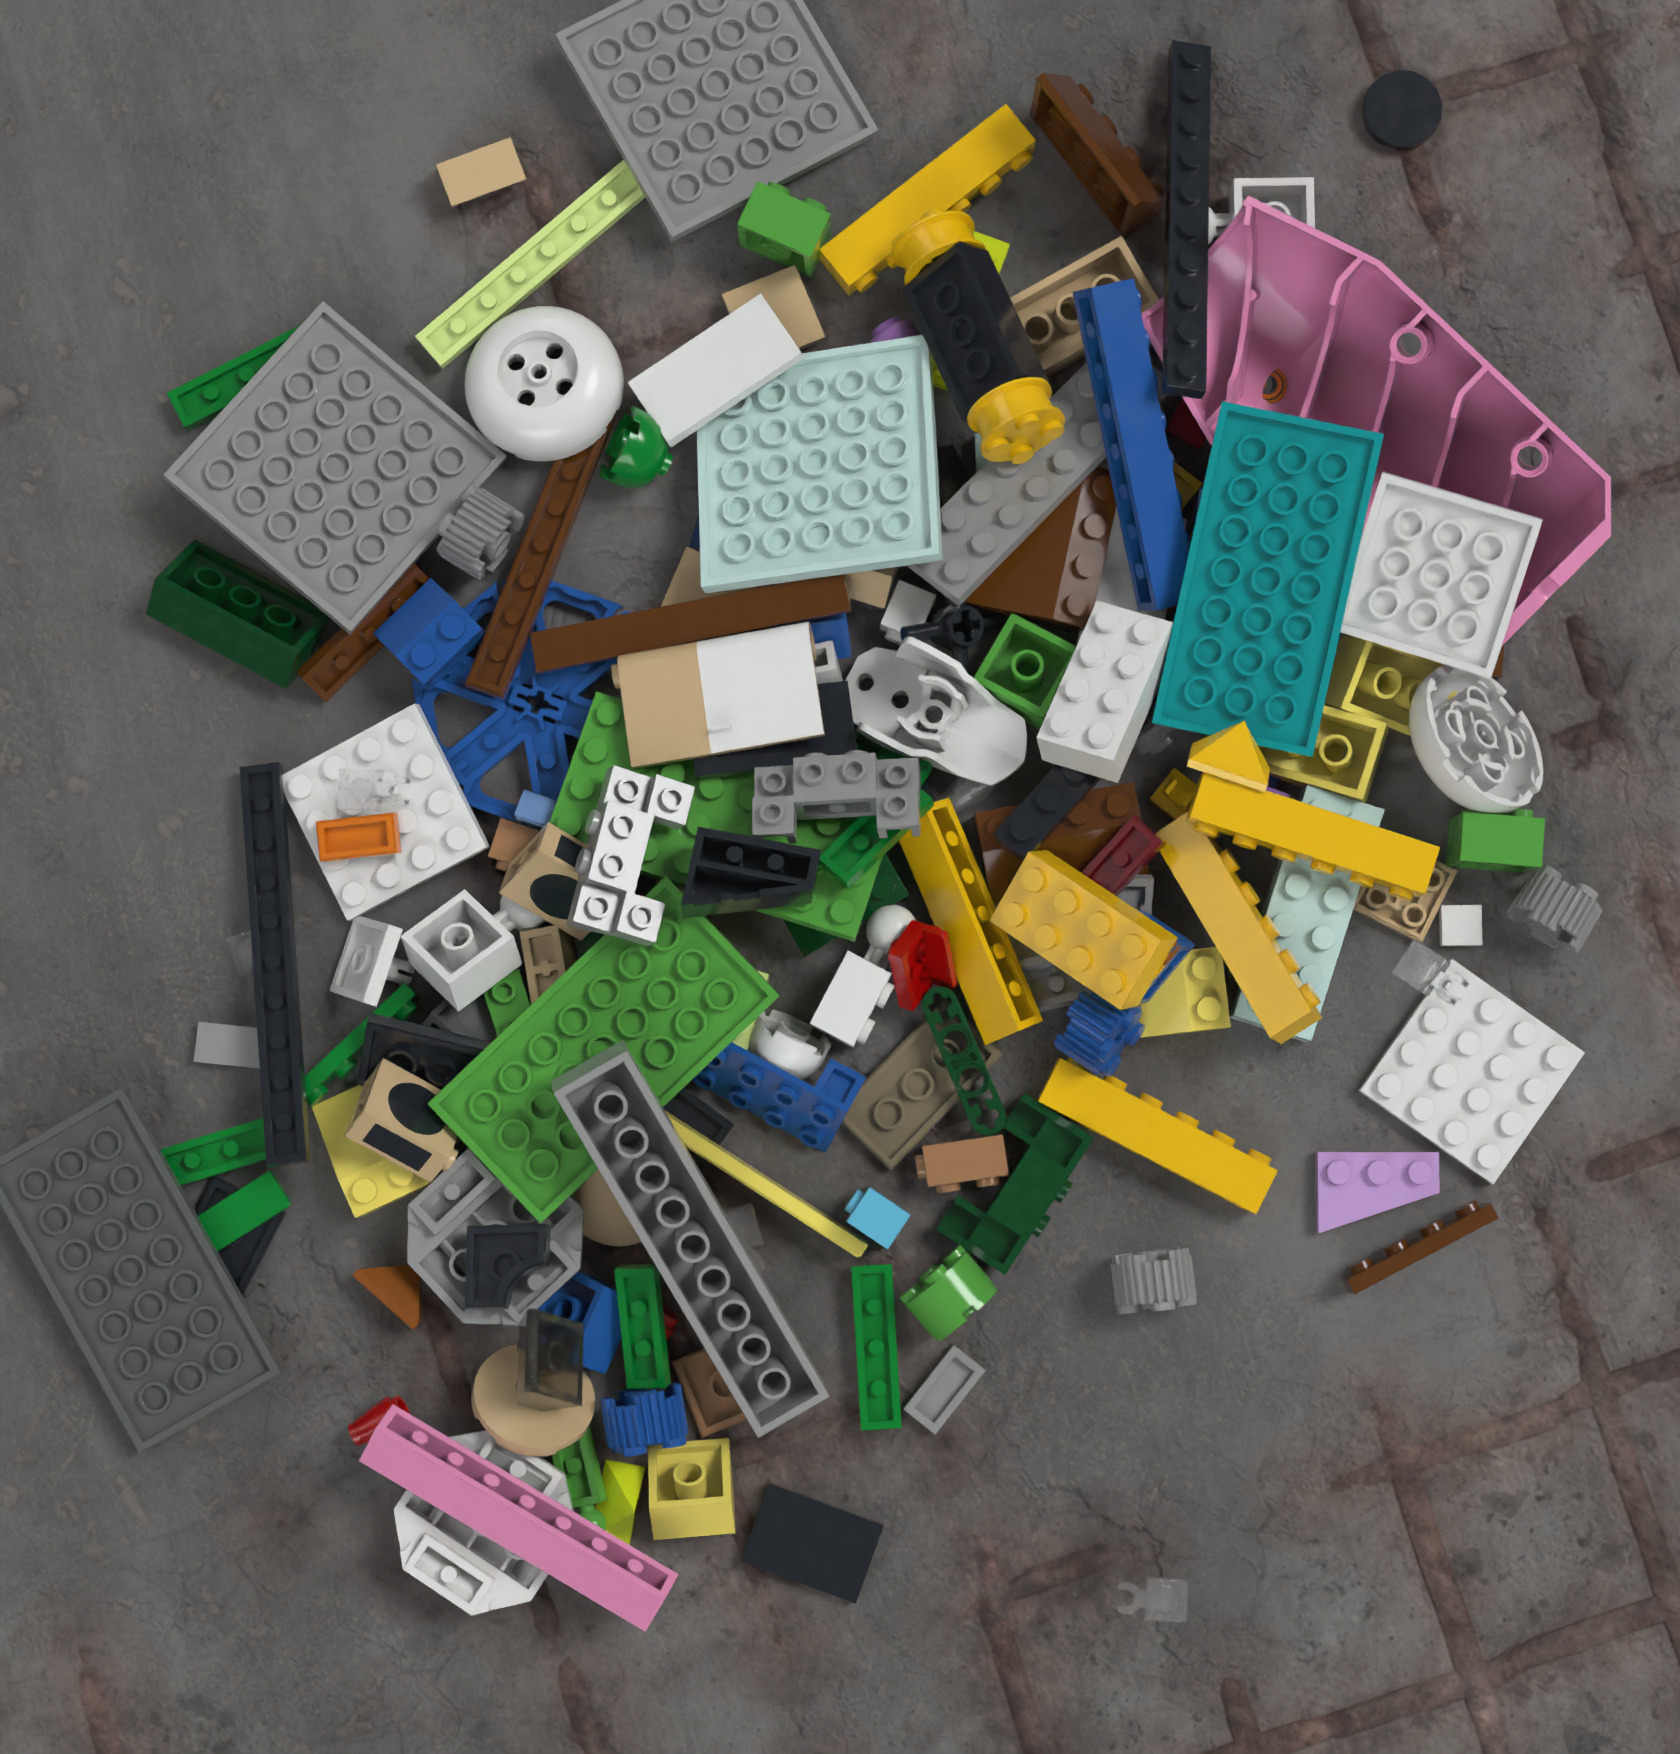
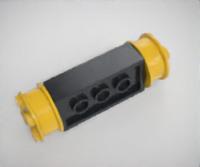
M940 208L931 209L922 215L921 220L909 226L892 242L893 260L906 271L904 276L905 287L902 288L903 293L961 420L968 422L969 427L979 433L982 438L980 451L983 457L993 462L1012 461L1013 464L1025 463L1034 456L1036 451L1064 433L1065 416L1050 401L1052 389L989 252L986 250L985 245L973 236L975 224L971 216L962 211H943Z

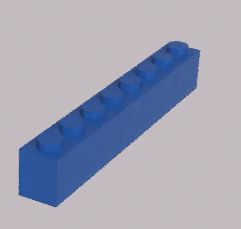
M1134 278L1074 291L1073 297L1138 611H1155L1178 605L1188 559L1190 536L1184 528L1181 513L1182 497L1176 488L1173 473L1174 457L1167 444L1165 434L1166 418L1164 412L1160 409L1157 394L1158 378L1152 368L1148 350L1150 338L1144 328L1140 310L1142 306L1141 295L1135 286Z

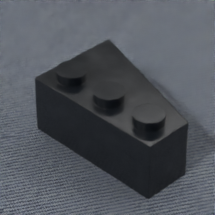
M698 826L681 903L682 919L812 903L821 850Z

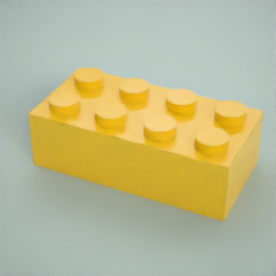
M1048 850L1028 852L989 920L1119 1010L1138 1007L1178 939L1177 936Z

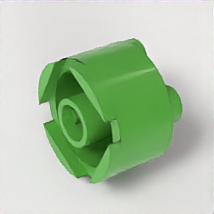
M961 1244L943 1258L942 1261L945 1265L940 1264L938 1266L935 1263L918 1277L922 1284L921 1286L915 1283L899 1297L936 1341L944 1339L967 1321L965 1318L974 1310L978 1311L998 1290Z

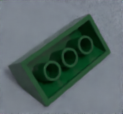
M195 539L155 578L146 615L284 689H287L298 676L296 671L310 659L331 621V618L309 600Z

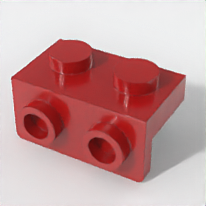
M912 920L899 939H895L891 943L887 957L891 966L893 985H895L894 988L899 1007L913 1012L932 984L953 990L957 985L948 933L938 926Z

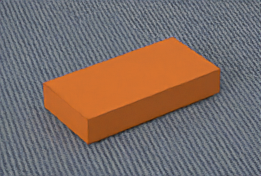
M397 813L315 821L320 862L401 853Z

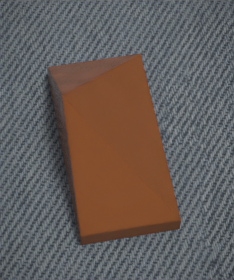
M410 1265L363 1267L354 1272L352 1276L411 1329H416L422 1324L421 1277Z

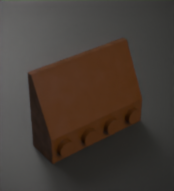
M1042 73L1036 78L1030 117L1119 235L1126 239L1162 212L1165 203L1163 199L1165 193L1161 185L1155 178L1150 177L1148 179L1139 167L1141 166V161L1136 152L1130 146L1124 148L1115 136L1118 134L1115 125L1107 115H1099L1092 105L1094 100L1091 93L1082 83L1077 85L1071 76Z
M1097 466L963 603L1008 616L1014 613L1029 622L1069 633L1083 631L1095 605L1116 510V501L1109 470Z
M1134 782L1091 790L1037 851L1048 850L1079 872H1082L1133 815L1141 819ZM1020 804L976 812L973 816L986 886L996 908L1019 870L1022 861L994 840V832ZM1148 864L1138 874L1150 875Z

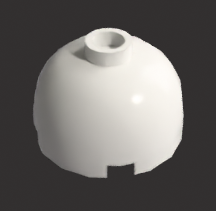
M772 1010L769 1016H765L764 1011L756 1018L748 1051L803 1080L818 1070L831 1047V1043L823 1034L820 1040L810 1035L813 1027L808 1023L781 1011Z

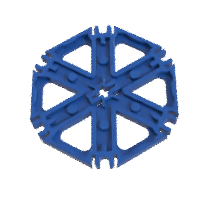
M506 579L503 580V584H502L503 587H504V584H505V582H506ZM552 580L532 632L546 630L544 610L551 602H561L589 612L597 619L615 616L624 607ZM495 582L464 608L476 623L485 615L494 612L500 597L498 582ZM625 611V612H622L621 614H626V613H630V612H629V611ZM529 637L505 700L466 687L465 682L475 658L466 656L431 691L421 682L411 678L415 703L420 705L460 787L461 785L464 787L462 791L470 807L517 823L514 816L517 806L485 795L480 788V782L489 771L523 743L525 744L533 792L555 800L558 799L570 766L565 735L579 740L593 702L581 697V695L611 671V666L617 664V659L539 674L536 672L531 637ZM523 684L531 686L532 689L524 687ZM450 693L497 710L455 746L446 747L441 743L434 709V701L438 695ZM539 693H544V700L551 707L557 708L558 711L548 708L547 710L540 709L538 714L532 713V705L526 700L519 698V695L526 698H537ZM553 695L562 697V698H564V699H563V700H560V699L554 698ZM515 706L524 709V712L515 710ZM547 717L555 720V723L545 721L544 719Z

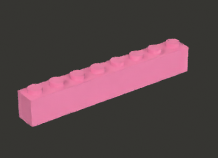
M394 1404L375 1428L359 1460L361 1463L645 1632L679 1575Z

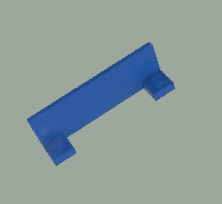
M731 1042L692 1081L697 1086L711 1090L729 1100L735 1107L745 1109L764 1119L770 1126L780 1128L795 1136L806 1146L826 1152L866 1077L830 1058L815 1087Z

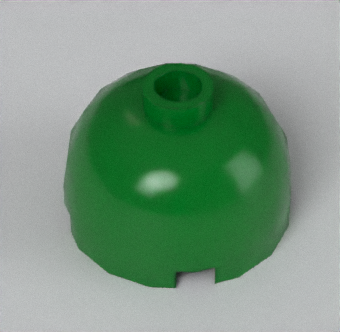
M632 406L630 407L632 417L624 414L610 438L605 453L609 454L611 459L609 466L601 463L600 478L623 488L638 489L651 483L657 474L663 477L671 465L673 455L667 453L669 444L662 435L660 426L651 415Z

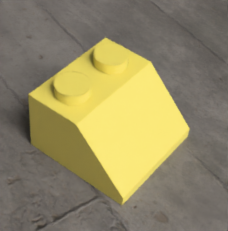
M729 1438L686 1441L687 1444L673 1448H662V1444L648 1445L649 1512L653 1539L661 1540L735 1533L734 1493Z

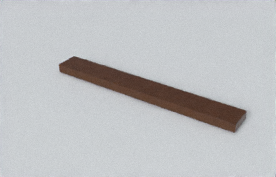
M616 410L613 418L607 425V431L594 444L575 455L553 461L465 682L467 688L505 700L612 430L618 410Z
M846 574L772 584L531 632L530 637L536 672L541 674L617 659L619 655L852 612Z

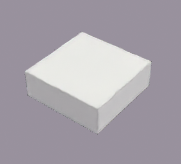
M1441 905L1439 907L1440 946L1483 945L1482 905Z

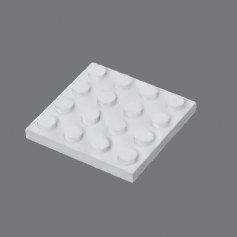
M1382 472L1360 541L1340 632L1491 678L1543 519Z
M413 704L282 775L284 794L347 921H352L355 917L364 915L490 848L419 704ZM393 812L398 814L401 853L320 862L315 821Z
M1450 959L1358 1091L1487 1183L1494 1185L1585 1052L1455 960Z

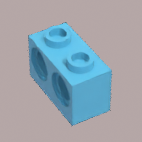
M870 1186L865 1193L857 1189L844 1208L845 1211L850 1213L846 1220L849 1224L886 1249L890 1247L911 1216L904 1209Z

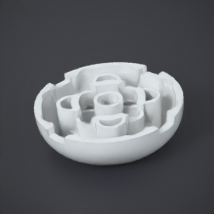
M536 306L521 309L503 317L481 336L468 360L464 386L466 402L471 417L482 435L491 443L515 454L517 458L531 461H553L567 458L585 450L607 431V425L613 418L616 410H619L622 402L624 377L617 351L611 340L599 326L585 316L569 309L554 306ZM555 349L563 350L559 358H549ZM515 361L525 363L522 369L516 371L511 370L509 366ZM564 381L571 382L573 386L567 394H559L561 383ZM524 393H531L535 398L534 403L530 406L519 403L520 396Z
M1444 664L1431 672L1420 683L1410 706V736L1422 767L1434 784L1446 796L1464 808L1485 814H1505L1520 809L1530 803L1533 795L1540 791L1543 781L1542 755L1537 738L1527 717L1522 710L1517 714L1503 698L1507 691L1492 677L1488 678ZM1457 691V694L1447 701L1449 695Z

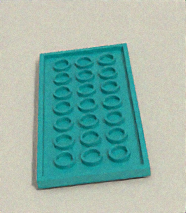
M1224 401L1221 402L1152 723L1212 735L1245 721L1258 746L1313 757L1384 434Z

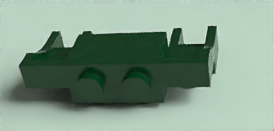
M1026 1093L1022 1095L1012 1110L1003 1128L1028 1144V1147L985 1213L957 1195L936 1227V1230L957 1244H961L963 1248L1004 1275H1006L1030 1236L1033 1234L1038 1238L1047 1226L1051 1217L1045 1213L1054 1200L1061 1203L1071 1189L1073 1183L1068 1178L1094 1139V1137Z

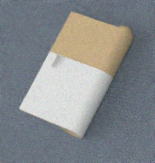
M810 622L619 655L617 664L611 666L615 688H621L631 768L638 769L825 736L814 664L817 660L816 648Z

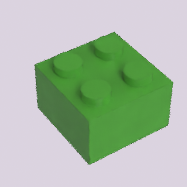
M757 181L737 224L740 246L783 266L790 267L795 265L799 273L812 278L820 261V248L828 243L831 237V213L826 212L827 208L816 200L805 198L804 201L790 196V191L780 184L769 182L768 185Z
M1011 613L974 679L999 702L1024 718L1026 723L1040 730L1076 646Z
M1469 809L1461 810L1460 814L1449 819L1446 865L1454 868L1528 873L1541 868L1545 818L1533 817L1534 811L1526 809H1516L1501 815L1479 813Z

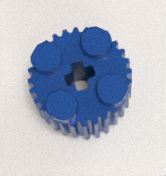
M1086 991L1080 992L1078 998H1075L1066 1014L1071 1018L1067 1031L1064 1035L1058 1033L1057 1038L1054 1040V1046L1097 1075L1102 1073L1109 1077L1118 1068L1121 1062L1119 1055L1126 1048L1127 1043L1131 1046L1136 1044L1145 1029V1025L1139 1022L1142 1008L1138 1005V1007L1119 1010L1093 991L1091 994Z
M671 1383L666 1387V1391H657V1388L627 1389L617 1392L618 1400L608 1396L600 1398L607 1446L612 1448L613 1453H623V1457L636 1456L647 1453V1445L662 1444V1448H673L687 1444L686 1434L689 1431L680 1383Z

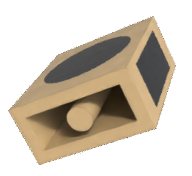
M548 822L508 865L499 893L582 941L590 931L581 930L566 925L580 874L575 872L576 860L581 849H586L587 845Z
M384 1058L365 1081L345 1133L347 1138L430 1183L441 1170L447 1172L451 1168L458 1154V1150L454 1148V1145L460 1140L454 1131L428 1105L441 1090Z

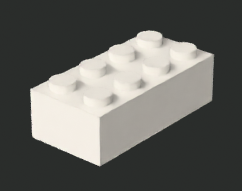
M1096 601L1036 737L1043 761L1116 783L1119 782L1160 686L1173 622Z

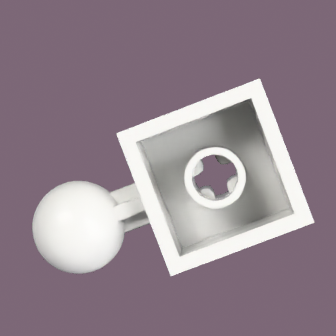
M1314 177L1234 178L1228 191L1229 213L1214 214L1213 210L1209 207L1208 245L1214 238H1219L1241 209L1242 202L1248 195L1315 228Z
M464 889L400 937L410 964L459 1012L522 965L515 938L510 931L513 929L519 931L537 929L545 924L546 920L503 895L500 900V911L492 916Z
M893 904L881 907L871 915L866 925V935L870 943L869 949L864 958L847 951L810 1022L811 1027L851 1048H854L857 1041L865 1044L875 1025V1021L869 1018L875 1006L884 1008L895 986L888 982L892 973L885 970L889 963L887 957L891 943L895 939H899L912 920L916 921L909 910Z

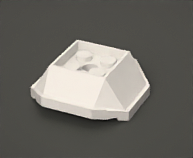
M487 1430L449 1437L574 1512L565 1473L540 1456H527L509 1451L495 1443L496 1438ZM408 1490L405 1491L394 1508L402 1569L471 1616L494 1609L530 1602L548 1576V1573Z

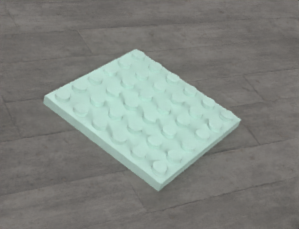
M923 335L802 353L804 356L803 360L697 430L701 588L705 594L943 561L932 354Z

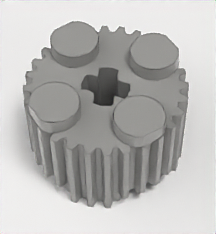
M473 484L463 494L460 501L462 506L460 510L458 509L456 516L449 513L442 520L437 534L443 538L437 547V552L445 560L474 578L481 580L485 576L484 572L486 569L492 573L496 572L503 560L506 559L509 553L506 547L510 541L512 529L517 532L520 531L524 523V514L485 489L478 488Z
M1542 864L1541 868H1538L1536 871L1532 870L1506 912L1507 918L1511 919L1514 923L1518 919L1523 920L1531 929L1530 935L1534 939L1540 940L1543 944H1547L1552 948H1558L1560 943L1567 944L1571 947L1569 949L1570 952L1578 954L1603 911L1596 902L1599 894L1583 883L1578 882L1574 887L1566 881L1560 880L1562 878L1560 872L1548 865Z
M1171 1247L1134 1253V1255L1132 1252L1111 1255L1112 1264L1110 1266L1117 1314L1140 1312L1141 1309L1164 1311L1176 1309L1175 1307L1197 1304L1193 1261L1189 1248Z

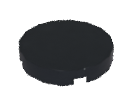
M1396 70L1382 75L1371 85L1364 99L1362 118L1367 132L1377 143L1385 147L1389 146L1396 148V150L1406 151L1421 146L1432 137L1441 120L1442 101L1438 89L1428 78L1415 71Z

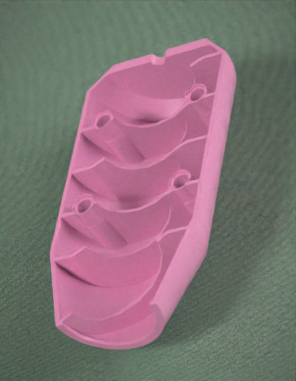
M1248 195L1242 202V207L1235 218L1208 249L1206 393L1202 399L1183 397L1211 445L1222 401L1384 434L1363 532L1382 472L1543 519L1502 643L1503 646L1546 600L1611 537V476L1383 262ZM1164 296L1141 314L1144 328L1148 332L1150 342L1162 363ZM1413 333L1418 336L1421 342L1418 354L1410 355L1403 349L1400 341L1403 334ZM1279 368L1286 376L1287 391L1280 401L1269 404L1262 398L1263 387L1270 374ZM1528 446L1537 448L1542 455L1541 464L1538 466L1527 465L1519 457L1520 450Z

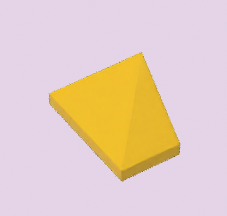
M1245 721L1192 743L1187 767L1263 792L1266 791L1270 768Z

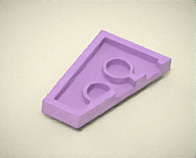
M1315 1152L1316 1233H1321L1440 1193L1439 1152Z

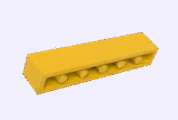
M1005 104L820 248V261L848 296L857 289L860 293L866 291L878 280L877 274L889 265L893 269L898 266L892 257V242L909 226L921 220L922 215L931 209L940 208L943 211H962L966 213L972 206L971 200L980 193L984 196L989 195L1000 186L1003 175L1011 169L1015 172L1020 171L1033 159L1032 153L1034 152L1035 138L1008 105Z
M1205 772L1199 777L1186 818L1187 822L1194 824L1193 830L1211 837H1217L1218 832L1233 836L1232 843L1251 850H1255L1257 845L1273 849L1271 856L1280 860L1294 863L1297 857L1312 862L1310 868L1317 872L1334 875L1335 870L1351 875L1349 881L1354 884L1373 888L1374 883L1389 887V895L1412 901L1413 895L1420 897L1426 894L1440 850L1438 846L1270 791L1263 792Z
M946 798L936 801L934 806L920 819L921 836L913 837L910 829L899 840V843L902 846L934 925L948 933L957 980L973 1015L976 1027L981 1034L984 1044L987 1045L1040 1023L1043 1019L1007 933L989 921L996 907L951 800Z
M1188 812L1156 832L1166 843L1160 849V853L1268 1036L1276 1042L1283 1044L1323 1018L1316 1007L1321 1001L1308 982L1303 985L1296 974L1300 970L1298 962L1287 948L1282 951L1275 939L1280 936L1277 927L1268 915L1261 916L1255 906L1260 902L1256 892L1247 881L1242 884L1236 874V871L1240 869L1238 862L1227 848L1222 851L1216 841L1220 833H1217V837H1211L1194 831V824L1186 821Z
M1068 1057L1067 1061L1062 1058L1057 1059L1036 1101L1250 1213L1257 1214L1278 1170L1269 1166L1272 1161L1270 1157L1250 1148L1247 1154L1234 1148L1233 1145L1236 1140L1215 1129L1211 1135L1197 1129L1199 1121L1183 1112L1178 1111L1174 1117L1160 1110L1163 1102L1142 1092L1139 1098L1127 1093L1124 1090L1128 1084L1113 1076H1104L1102 1080L1089 1073L1087 1068Z

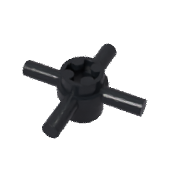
M945 596L946 604L935 608L929 614L926 623L901 628L900 635L902 641L908 636L918 640L930 639L933 643L952 650L953 659L960 662L968 675L971 676L968 648L977 643L984 630L1004 627L1010 616L997 612L980 614L972 606L966 603L957 606ZM953 624H955V632L953 631Z

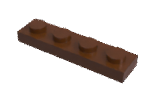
M413 563L351 635L341 628L296 673L327 702L385 646L373 633L418 591L429 578Z
M1477 1200L1468 1202L1455 1210L1457 1217L1443 1224L1441 1219H1437L1419 1229L1421 1236L1410 1242H1407L1405 1238H1401L1383 1248L1386 1253L1384 1256L1374 1261H1371L1368 1256L1347 1267L1350 1274L1341 1278L1348 1292L1357 1294L1498 1219L1499 1217L1492 1204L1482 1203L1479 1205Z

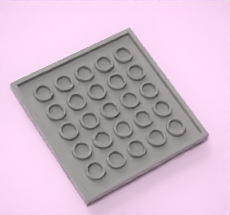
M621 0L555 34V42L671 243L747 204L757 181L768 185L769 182L783 185L876 137L879 132L875 122L803 0Z
M322 301L163 474L165 481L351 635L404 573L439 536L437 531L445 516L449 513L456 516L458 509L460 510L462 506L460 501L467 488L473 484L478 488H482L506 461L507 455Z

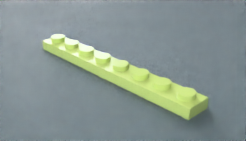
M622 160L415 336L417 341L442 369L477 341L494 323L509 314L645 198L625 161Z

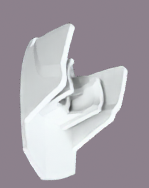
M910 636L904 638L898 651L874 647L857 657L845 681H848L853 723L858 726L856 731L869 740L897 754L918 757L930 762L932 767L989 786L1003 781L1017 771L1025 762L1027 753L1025 719L999 702L976 679L968 675L960 662ZM866 678L872 679L874 684L870 690H860L862 680ZM907 696L909 702L906 707L899 709L895 707L893 697Z

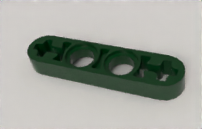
M934 987L925 994L921 1005L930 1031L970 1125L979 1134L987 1136L996 1134L1005 1125V1109L956 995L946 987ZM939 994L942 999L949 997L951 1005L946 1008L949 1019L951 1020L955 1015H958L960 1024H952L941 1032L937 1031L935 1024L943 1023V1020L938 1011L931 1013L928 1006L934 1002L933 995ZM951 1031H960L967 1038V1047L960 1054H952L944 1046V1038ZM967 1068H975L983 1075V1085L977 1091H967L960 1084V1075ZM987 1090L990 1091L992 1099H984L989 1111L996 1109L999 1117L994 1119L995 1127L988 1129L986 1124L978 1125L976 1118L981 1115L979 1105L975 1103L972 1107H969L967 1098L979 1097Z

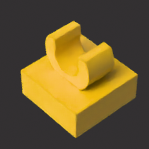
M1173 768L1148 801L1170 818L1176 820L1189 811L1197 785L1176 768Z

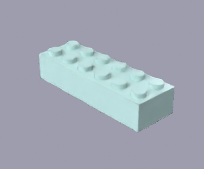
M1308 784L1300 790L1297 801L1377 827L1380 826L1385 810ZM1297 857L1294 863L1278 859L1261 916L1268 915L1277 927L1280 936L1275 938L1282 951L1287 948L1295 957L1300 966V970L1296 974L1303 985L1308 982L1318 995L1321 1003L1316 1007L1321 1012L1360 885L1349 881L1351 875L1335 870L1334 875H1327L1312 870L1310 868L1312 862ZM1238 985L1229 1012L1230 1018L1264 1029ZM1317 1022L1292 1038L1302 1042L1312 1041Z

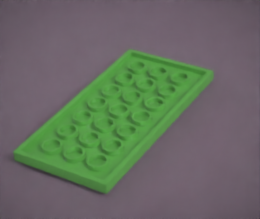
M596 691L549 823L587 845L590 834L585 833L586 822L590 812L593 809H597L606 770L613 765L649 777L658 774L694 786L695 789L685 826L676 830L655 822L652 823L640 870L641 875L660 881L665 876H668L676 886L685 888L698 826L753 837L752 798H754V774L695 780L693 759L632 769L622 699ZM797 816V843L791 844L821 850V855L860 816L799 820ZM786 836L764 837L766 840L789 844ZM883 856L849 890L819 865L812 903L758 909L755 911L855 942Z
M665 876L645 896L665 903L657 939L654 944L647 947L605 934L428 1103L437 1115L540 1223L550 1216L598 1170V1167L555 1097L551 1085L552 1080L624 1040L659 1102L664 1107L780 996L706 916L682 919L681 903L683 892L668 876Z

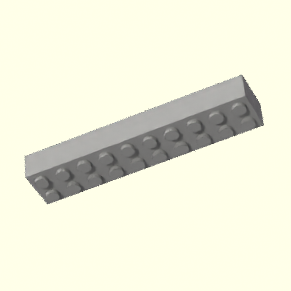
M624 1040L552 1080L551 1085L555 1097L757 1437L763 1436L830 1397L817 1369Z

